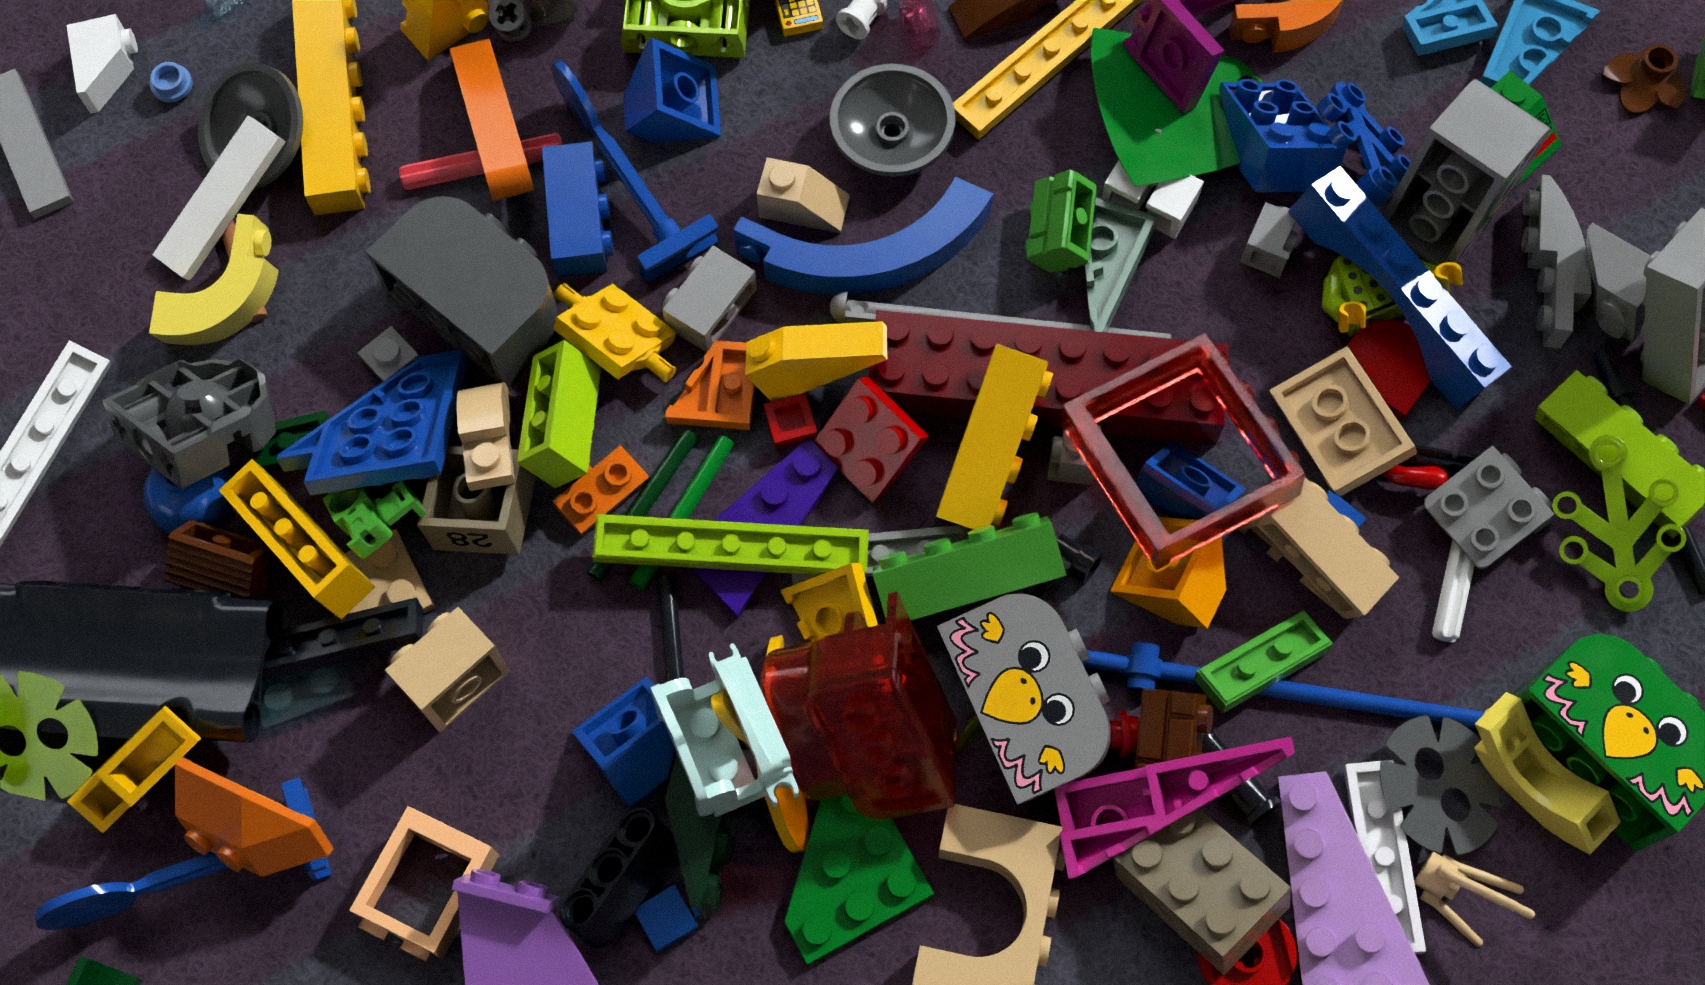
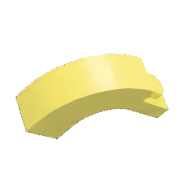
M237 214L231 256L222 276L210 287L195 293L181 294L156 291L149 334L164 343L200 345L225 339L247 326L252 321L253 316L268 302L279 273L278 269L264 259V256H268L271 249L269 228L254 215Z
M1505 692L1475 723L1482 740L1474 749L1487 771L1510 796L1551 833L1590 855L1621 823L1609 791L1582 779L1568 770L1544 747L1534 731L1521 698Z

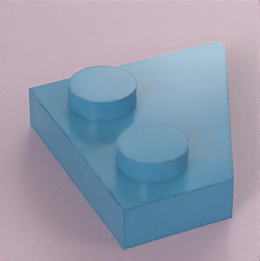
M1427 0L1425 4L1415 7L1406 14L1402 24V29L1418 56L1494 38L1498 28L1496 21L1483 0Z

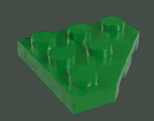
M865 770L823 792L784 921L807 966L812 965L934 896L933 890Z

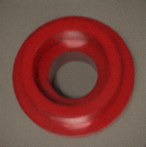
M1117 711L1114 720H1109L1111 728L1109 749H1115L1118 758H1127L1129 753H1136L1139 718L1138 716H1128L1126 711Z

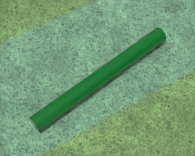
M719 435L668 518L689 519L734 446V442L731 439ZM639 565L629 580V584L644 592L659 566Z

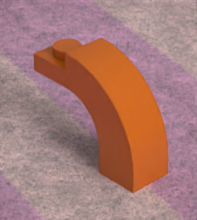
M1290 0L1282 3L1235 5L1229 25L1230 39L1243 40L1246 43H1258L1264 39H1271L1273 52H1283L1302 47L1314 41L1329 29L1337 18L1344 0Z

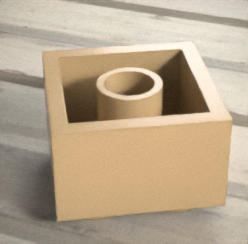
M459 607L450 614L446 612L438 616L429 625L428 633L414 645L408 644L402 647L391 659V665L385 669L405 696L439 733L510 671L495 645Z

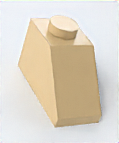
M767 157L757 190L759 217L841 234L850 195L808 165Z

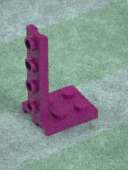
M1147 0L1144 8L1136 12L1132 21L1135 28L1131 37L1124 39L1122 46L1183 114L1196 108L1225 51L1195 17L1235 0Z

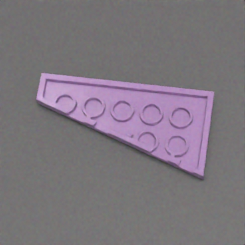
M1327 772L1279 776L1302 985H1430Z

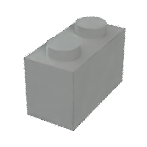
M712 246L704 257L699 256L694 260L689 268L687 279L680 288H673L666 296L662 305L665 323L675 330L676 334L707 352L715 340L718 341L757 290L755 271L715 246Z

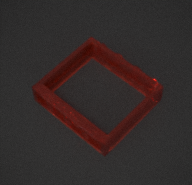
M1206 333L1062 405L1063 429L1155 570L1300 496L1306 476L1305 471L1298 463L1300 456L1297 452L1287 449L1280 439V431L1274 419L1270 415L1264 416L1255 404V396L1249 384L1245 380H1238L1230 369L1231 364L1226 352L1220 353ZM1198 372L1274 481L1169 535L1096 423Z

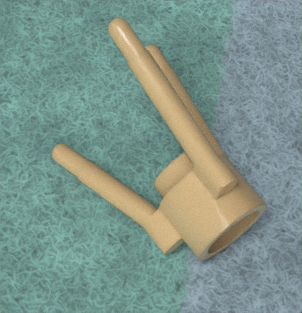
M1432 851L1414 881L1416 886L1424 890L1419 899L1433 906L1476 947L1482 946L1483 940L1441 900L1443 896L1452 900L1459 888L1463 887L1528 919L1535 917V912L1532 909L1467 877L1516 894L1524 892L1523 886L1460 863L1445 854L1441 856Z

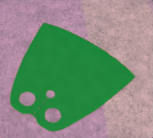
M1093 28L1091 64L1099 108L1115 153L1134 186L1167 182L1190 177V175L1196 176L1241 163L1227 124L1224 109L1221 107L1222 100L1219 87L1221 82H1238L1241 77L1245 76L1264 83L1240 60L1222 55L1196 108L1183 114L1122 46L1124 39L1131 37V33Z

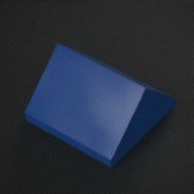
M1171 440L1145 462L1140 470L1133 492L1172 518L1216 521L1220 525L1246 489L1174 440Z

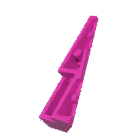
M1292 737L1145 765L1143 768L1072 781L1054 789L1062 832L1059 833L1068 879L1081 876L1295 754Z

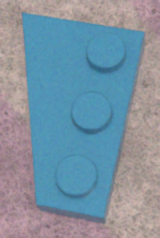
M1514 0L1480 82L1491 88L1511 70L1531 86L1592 24L1600 10L1574 0Z

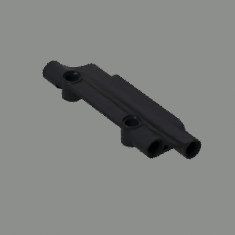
M46 580L21 581L15 584L0 583V675L4 677L17 698H19L17 678L19 671L40 674L62 684L64 691L56 706V710L79 699L93 721L97 736L130 739L159 710L166 706L182 721L181 710L183 709L189 718L187 726L199 735L201 740L252 743L259 733L261 724L262 670L265 654L270 644L275 642L280 636L283 626V610L278 601L231 598L230 593L218 591ZM53 718L42 720L37 727V732L68 734L66 727L60 721ZM9 725L0 727V729L19 730Z

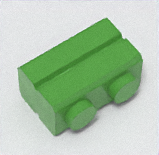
M1073 170L1055 174V177L1049 176L1035 181L1034 197L1030 203V237L1026 240L1025 244L1028 261L1047 272L1054 273L1069 270V267L1076 268L1089 264L1096 184Z

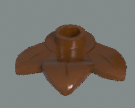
M1663 44L1647 47L1639 54L1621 53L1609 61L1602 72V78L1622 86L1620 89V102L1622 108L1629 114H1643L1652 109L1657 102L1668 109L1677 110L1686 96L1685 84L1676 74L1678 70L1677 55L1673 49ZM1651 63L1657 64L1660 68L1654 67Z

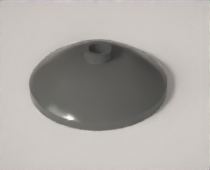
M248 62L236 65L224 72L209 89L200 110L198 141L202 157L209 170H211L248 115L286 141L254 187L255 189L276 180L291 164L301 141L303 111L299 95L285 74L274 67L262 63Z
M904 64L875 65L856 73L840 87L830 109V130L836 147L854 166L868 173L880 176H905L917 173L931 166L948 149L955 130V109L945 87L929 73ZM888 131H896L899 133V135L896 137H888L885 135V133H887Z

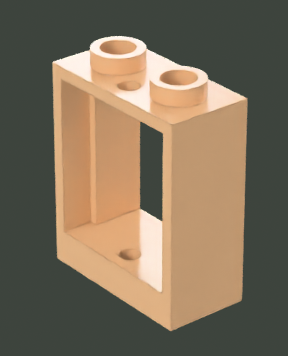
M407 806L349 911L362 919L358 927L369 934L384 940L389 932L404 940L400 949L423 961L428 959L430 953L443 959L460 929L457 891L453 892L430 936L374 909L377 901L414 835L470 862L463 876L466 874L471 875L472 869L491 871L499 854L491 846Z

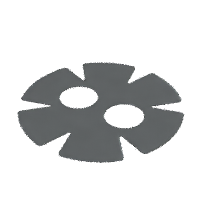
M1427 715L1410 719L1400 725L1392 733L1386 742V746L1406 765L1381 761L1380 782L1389 810L1413 805V808L1400 825L1401 829L1411 839L1431 851L1441 853L1445 828L1447 827L1455 852L1459 855L1479 848L1495 832L1498 822L1478 803L1500 807L1499 787L1482 762L1471 764V761L1477 754L1474 747L1481 741L1480 738L1461 723L1446 717L1442 719L1439 742L1436 739L1430 718ZM1421 748H1431L1442 758L1443 773L1438 779L1427 780L1417 772L1414 759L1417 751ZM1449 788L1461 790L1469 800L1470 812L1463 821L1450 819L1442 809L1441 797Z

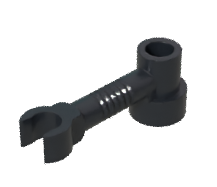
M1061 534L1056 540L1066 575H1070L1086 584L1099 567L1104 554L1089 544L1082 546ZM1066 576L1040 583L1031 595L1045 602L1049 601Z

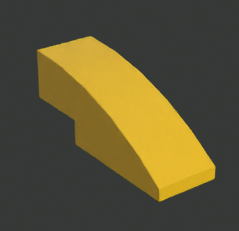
M164 706L82 784L67 802L99 831L104 833L127 809L132 807L201 737L168 707Z

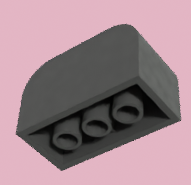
M439 196L423 200L409 209L365 252L384 290L454 348L457 350L463 349L465 356L497 383H506L509 389L532 365L533 356L549 348L558 335L553 330L556 316L560 314L546 271L542 263L536 258L537 253L531 245L522 238H518L516 241L505 233L506 229L503 224L492 214L487 213L484 216L467 202L454 197Z

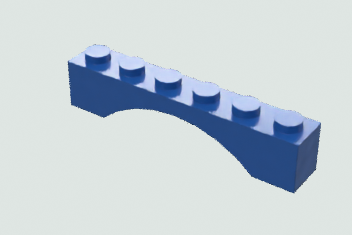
M1341 166L1313 183L1288 210L1290 215L1315 244L1331 249L1350 259L1370 274L1389 293L1403 312L1416 336L1424 357L1427 376L1455 410H1458L1512 367Z

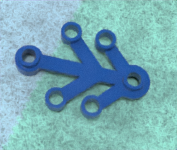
M1337 82L1331 88V93H1328L1317 104L1320 113L1331 122H1336L1339 118L1349 121L1347 124L1343 121H1338L1327 132L1328 138L1338 149L1343 151L1355 141L1357 142L1367 170L1357 181V186L1373 205L1381 206L1395 193L1394 188L1398 185L1397 181L1401 182L1411 163L1402 154H1398L1395 158L1392 156L1405 145V140L1395 128L1388 126L1383 129L1366 111L1364 104L1366 97L1359 87L1353 83L1346 85L1345 83ZM1378 158L1387 168L1380 165Z

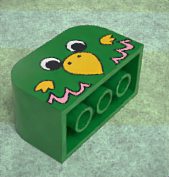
M1606 634L1583 637L1539 668L1513 694L1521 698L1537 737L1549 753L1577 776L1609 791L1621 821L1614 831L1636 852L1679 833L1705 804V712L1701 709L1698 700L1688 692L1682 691L1664 674L1662 667L1655 660L1644 656L1627 641Z

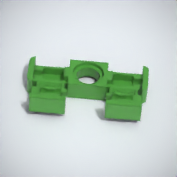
M399 481L393 485V491L382 499L378 497L375 500L368 487L348 489L339 493H328L323 498L334 523L352 538L346 545L361 559L368 557L392 537L393 532L387 527L388 524L391 526L411 509L421 518L427 514L416 494L404 481ZM400 492L402 493L403 497L405 498L404 501H402V499H401L400 496H399V493H400ZM371 534L374 539L371 542H367L366 535Z

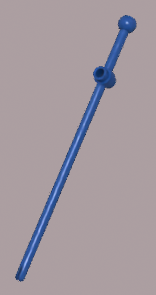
M1132 643L1131 655L1127 656L1087 650L1090 658L1083 661L1085 668L1124 674L1128 677L1127 689L1131 691H1138V689L1142 691V688L1155 689L1156 681L1159 680L1198 685L1194 680V676L1200 667L1163 662V660L1159 659L1160 646L1152 643ZM1280 680L1256 694L1408 719L1427 715L1431 722L1442 724V719L1446 717L1472 729H1477L1475 723L1484 713L1482 711Z

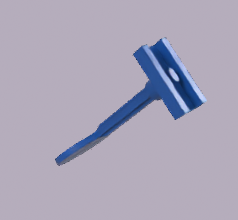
M558 60L552 63L551 72L553 79L568 109L584 132L590 138H596L601 153L652 226V234L659 242L637 256L639 273L646 283H652L720 243V240L715 235V232L719 231V226L711 214L706 215L682 230L679 229L673 219H668L614 138L604 131L600 125L596 112L575 75L562 61Z
M301 778L281 783L285 807L316 820L307 788L303 787ZM209 852L207 855H201L151 872L132 883L110 882L88 886L56 897L40 906L33 913L37 928L44 930H61L82 926L122 911L129 907L137 899V896L158 893L228 869L229 867L215 853ZM327 857L303 864L313 882L332 876Z

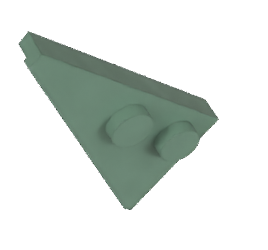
M1099 198L1095 199L1089 264L1084 265L1091 331L1107 332L1156 228L1157 216Z

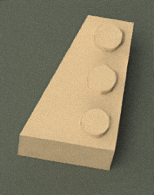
M1303 478L1268 490L1234 527L1244 535L1249 529L1255 532L1271 546L1267 554L1276 562L1282 557L1291 562L1304 575L1300 582L1343 618L1349 619L1365 616L1399 578L1389 567L1390 562L1388 558L1378 549L1369 546L1358 534L1359 529L1357 525L1347 516L1339 514L1327 501L1328 496L1326 492L1316 483Z

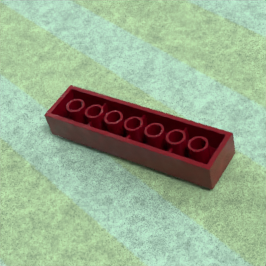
M876 310L875 322L883 321L887 326V360L870 366L869 378L906 414L969 420L993 349L997 343L1048 361L1046 371L1052 372L1053 376L1045 398L1036 396L1031 410V414L1038 416L1035 427L1064 429L1065 421L1099 425L1101 426L1100 433L1214 445L1217 444L1224 428L1228 344Z

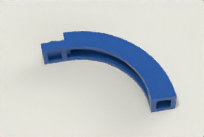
M955 177L943 197L922 218L890 236L853 245H821L796 240L741 216L733 229L735 248L742 257L750 262L760 263L762 260L765 279L784 287L825 295H836L842 291H848V295L874 293L917 280L951 260L968 245L990 216L994 193Z

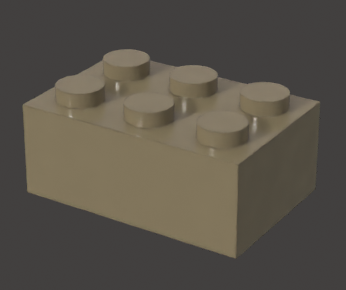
M1200 808L1113 857L1116 877L1223 975L1290 908L1291 887Z

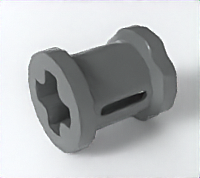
M494 0L491 3L488 17L490 23L503 40L515 42L523 41L529 37L532 32L531 17L519 0ZM508 16L512 19H515L517 17V20L514 23L508 20L504 22Z

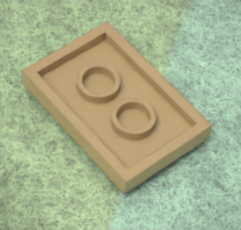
M1348 346L1269 390L1275 403L1326 483L1339 497L1417 454L1415 445Z

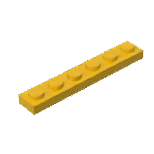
M1075 0L953 102L955 119L979 140L1091 45L1093 28L1109 30L1143 0Z

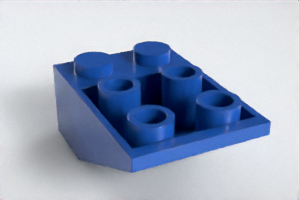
M1242 79L1238 82H1221L1219 92L1227 124L1241 162L1238 164V167L1255 192H1306L1313 183L1341 166L1346 150L1338 149L1330 141L1327 132L1331 127L1296 83L1289 80H1277L1275 83H1257L1249 79Z

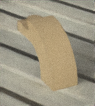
M506 383L459 390L456 401L458 435L463 447L466 483L469 490L474 491L515 483L510 443V432H515L510 391Z

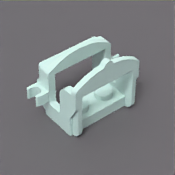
M733 643L730 644L731 657L717 662L714 658V653H709L710 666L715 675L714 681L693 689L688 678H678L650 687L656 714L659 721L665 723L694 792L696 809L699 816L714 813L715 817H718L765 796L768 797L773 807H777V798L774 796V792L783 786L792 790L794 798L799 797L798 785L793 776L788 750L746 656L741 658L738 649ZM726 692L757 763L758 779H754L736 736L716 716L711 705L713 694Z

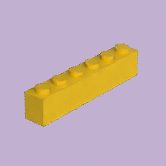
M292 0L297 85L303 111L301 148L304 196L314 215L365 209L364 194L371 192L368 171L366 168H362L361 158L368 157V148L363 132H359L358 122L365 121V110L361 97H356V87H361L363 84L359 63L354 62L353 58L354 52H360L357 30L355 27H351V19L357 18L355 0Z

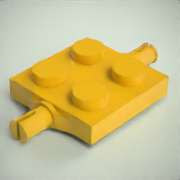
M567 283L561 284L556 289L554 297L570 309L556 316L553 330L617 380L631 371L648 368L665 383L674 376L676 367L659 356V353L667 349L674 342L677 332L613 283L594 295L582 297L569 287Z

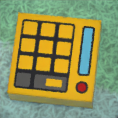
M775 0L784 37L823 29V19L817 0Z

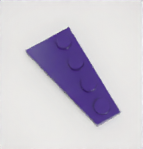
M807 438L713 521L801 526L838 475L839 467L810 438ZM689 568L738 619L758 587H761L770 572Z

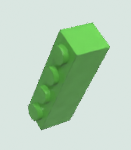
M1038 513L1025 514L1012 520L1013 526L995 531L993 525L984 526L968 532L969 539L951 544L949 538H944L925 544L923 546L924 552L906 556L905 551H898L880 557V564L873 566V578L888 627L1067 576L1049 517L1040 518Z

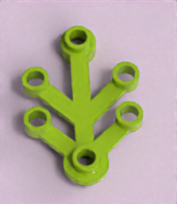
M1603 435L1595 439L1591 444L1589 458L1591 463L1601 470L1609 522L1583 505L1580 497L1571 491L1559 493L1554 498L1552 507L1558 517L1572 519L1613 548L1616 568L1589 551L1587 542L1579 536L1565 538L1560 545L1559 553L1565 562L1579 564L1605 583V595L1611 605L1621 611L1633 612L1644 608L1651 601L1654 591L1651 581L1652 575L1671 552L1679 551L1686 543V534L1679 525L1665 524L1657 531V542L1635 565L1632 546L1662 509L1677 501L1679 488L1671 479H1657L1650 486L1649 496L1628 520L1620 468L1627 460L1628 449L1621 438L1615 435ZM1602 446H1614L1618 451L1617 458L1612 462L1601 460L1599 450ZM1660 484H1669L1672 486L1674 494L1669 500L1661 501L1655 497V488ZM1568 496L1575 500L1577 505L1575 511L1563 513L1559 510L1558 501L1562 497ZM1673 529L1680 533L1681 540L1677 545L1667 546L1662 542L1661 536L1666 530ZM1573 541L1580 543L1583 547V554L1578 558L1569 557L1565 553L1566 544ZM1625 581H1632L1637 584L1639 591L1633 597H1625L1620 593V585Z

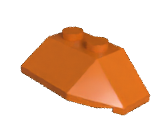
M181 757L175 764V816L187 831L183 836L185 841L197 852L207 855L211 851L230 869L239 872L244 868L263 877L327 857L334 850L316 820L205 769L187 758Z

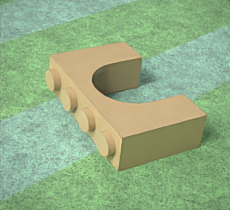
M949 803L938 858L987 868L1005 877L1016 889L1021 899L1023 925L1019 936L1009 947L997 954L985 957H972L920 945L912 985H1036L1034 981L1037 965L1046 967L1051 945V937L1043 936L1046 917L1055 918L1060 890L1051 888L1054 871H1063L1065 866L1059 833L1062 832L1061 826Z

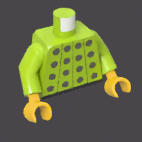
M1342 255L1334 260L1323 282L1321 307L1326 314L1339 323L1338 329L1341 333L1347 332L1349 337H1351L1361 328H1366L1367 324L1379 320H1393L1404 315L1389 293L1370 274ZM1421 260L1448 293H1450V283L1458 286L1463 285L1462 271L1459 264L1445 262L1437 266Z

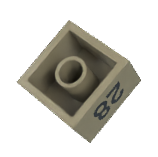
M447 447L441 475H434L428 479L422 503L427 514L422 518L419 516L417 524L433 550L520 555L537 476L517 464L519 449H511L515 483L470 491L466 483L463 447Z

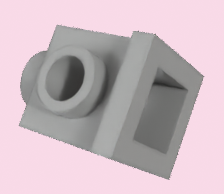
M1265 202L1240 260L1241 263L1280 278L1299 233L1291 231L1295 219L1288 212L1289 208L1274 206Z
M1065 421L1062 437L1054 436L1052 438L1047 480L1092 485L1097 467L1101 426Z

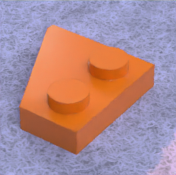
M715 340L705 354L703 364L698 369H695L686 381V388L673 406L669 405L666 409V424L750 430L755 385L745 375L747 343Z

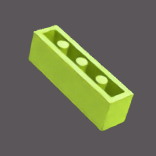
M1576 370L1538 406L1535 420L1600 477H1602L1601 470L1596 468L1589 458V449L1593 441L1603 435H1615L1625 442L1628 449V457L1625 464L1620 467L1625 498L1635 507L1639 508L1649 496V489L1654 481L1660 478H1668L1674 481L1679 488V497L1674 504L1664 507L1653 520L1659 527L1665 524H1676L1684 529L1705 509V469L1697 464L1691 466L1678 455L1679 450L1670 439L1661 434L1655 436L1643 426L1641 416L1627 405L1620 406L1608 396L1606 387L1595 377H1585ZM1604 445L1599 450V457L1604 462H1612L1618 456L1617 449L1612 445ZM1660 484L1655 488L1654 494L1657 499L1667 501L1672 498L1674 490L1669 484ZM1673 529L1665 531L1673 539L1679 534L1678 531Z

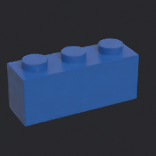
M592 141L542 147L550 252L556 276L564 277L607 272L606 257L614 256L611 231H604L603 219H610L607 193L600 194L599 183L607 182L604 157L596 158Z

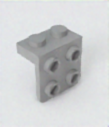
M1493 445L1428 495L1424 502V507L1472 563L1481 569L1490 566L1532 532L1536 534L1551 522L1555 515L1551 510L1552 504L1546 495L1537 487L1531 488L1520 476L1522 472L1516 462L1506 453L1501 455Z

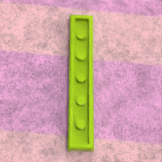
M596 514L592 558L593 562L810 575H821L850 563H862L866 578L869 530Z

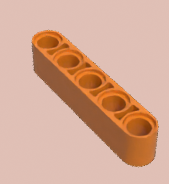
M490 38L449 48L493 202L535 191Z

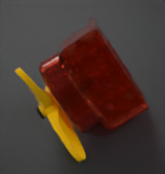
M898 592L888 593L886 624L868 627L863 615L857 610L846 614L843 633L828 635L817 641L784 647L782 635L770 638L767 654L761 669L760 689L790 755L794 779L798 785L799 797L794 798L792 790L783 786L774 792V796L777 798V807L772 806L767 796H765V800L783 845L790 852L806 851L809 841L810 827L805 797L809 800L819 801L848 795L859 814L875 820L954 807L957 720ZM726 692L713 694L711 705L718 719L736 736L742 751L750 749ZM755 761L756 770H757V775H758V766H757V763H756V761Z

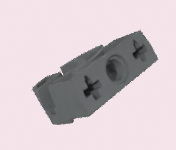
M241 358L236 359L234 362L211 359L189 363L184 360H178L148 374L136 385L102 400L115 438L181 489L229 466L227 444L233 442L234 439L254 453L264 448L276 433L275 417L265 374ZM170 382L172 387L179 385L180 388L172 394L165 389L164 384ZM187 408H192L197 412L195 414H185ZM164 427H166L168 431V435L170 438V440L168 441L161 430Z

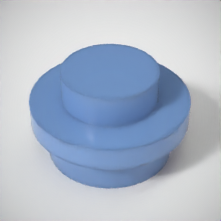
M174 62L161 63L151 73L150 89L160 101L177 102L185 98L192 89L193 81L190 73L186 68Z

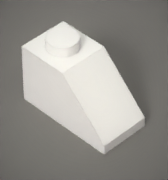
M116 14L66 25L76 92L90 114L99 112L134 70L132 54L138 53L136 39L130 28L124 29Z

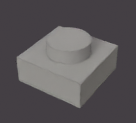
M392 326L357 352L364 364L382 383L419 358L415 350Z

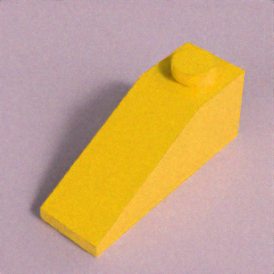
M883 321L781 327L747 341L745 375L771 402L800 395L886 361L887 326Z

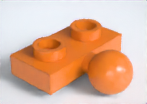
M619 445L593 468L589 465L588 474L579 477L574 484L552 501L553 506L583 537L595 527L596 514H611L649 481L650 477L627 451Z

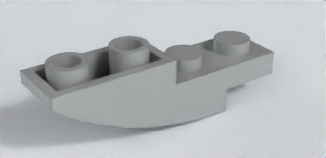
M1542 174L1533 190H1527L1524 196L1522 212L1523 215L1529 216V227H1526L1524 230L1521 250L1524 253H1528V268L1540 269L1537 290L1540 293H1544V305H1541L1538 310L1536 329L1537 331H1543L1544 347L1561 348L1573 332V313L1579 312L1592 295L1591 272L1586 245L1575 214L1551 175Z

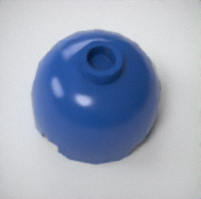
M152 467L143 485V502L152 521L167 534H170L189 520H196L198 523L204 522L206 525H213L214 528H222L225 524L224 521L229 517L232 509L234 511L235 508L219 492V489L233 475L225 467L181 489Z

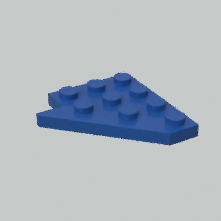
M463 349L424 355L417 358L279 453L277 460L283 472L308 468L303 482L310 496L323 493H339L348 489L382 486L391 482L416 478L425 479L434 475H441L456 414L457 393L459 390H462L468 365Z

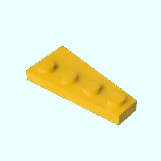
M850 563L780 590L786 603L793 604L801 620L797 625L804 640H811L821 660L817 663V666L824 680L832 681L839 694L836 700L839 710L855 706H861L863 709V720L846 723L861 755L909 742L862 563Z

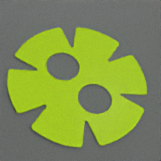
M19 671L17 673L19 698H17L4 677L0 675V727L6 725L16 727L23 733L26 739V748L18 756H9L0 750V767L5 764L8 765L0 788L8 793L45 801L44 777H47L60 798L63 799L72 795L90 778L93 771L72 756L71 753L88 756L98 755L97 733L88 711L79 699L56 710V706L64 691V686L49 677ZM53 718L60 721L66 727L68 741L64 747L51 749L42 744L37 735V727L42 720Z

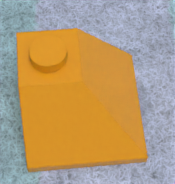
M1147 516L1110 592L1177 625L1208 629L1226 592L1221 526L1216 521Z

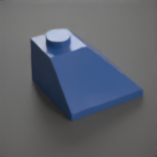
M651 38L644 47L623 95L625 132L653 143L719 138L721 136L716 66Z
M647 676L571 731L628 807L639 800L649 797L658 785L668 779L675 751L665 723L659 721L650 690V687L655 684Z

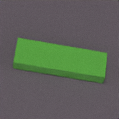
M1303 610L1196 671L1194 680L1223 714L1329 653L1333 643Z

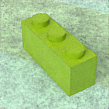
M566 340L533 356L517 456V464L554 488L588 474L601 366Z

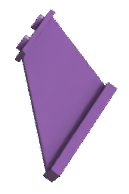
M472 869L471 875L466 874L453 881L452 890L458 893L465 985H599L554 910L559 905L560 896L548 894V886L532 881H519L518 886L500 882V874L482 869Z

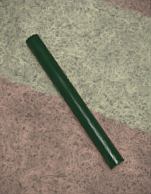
M683 429L625 516L646 517L698 440V436L688 429ZM593 562L586 573L602 582L614 563Z

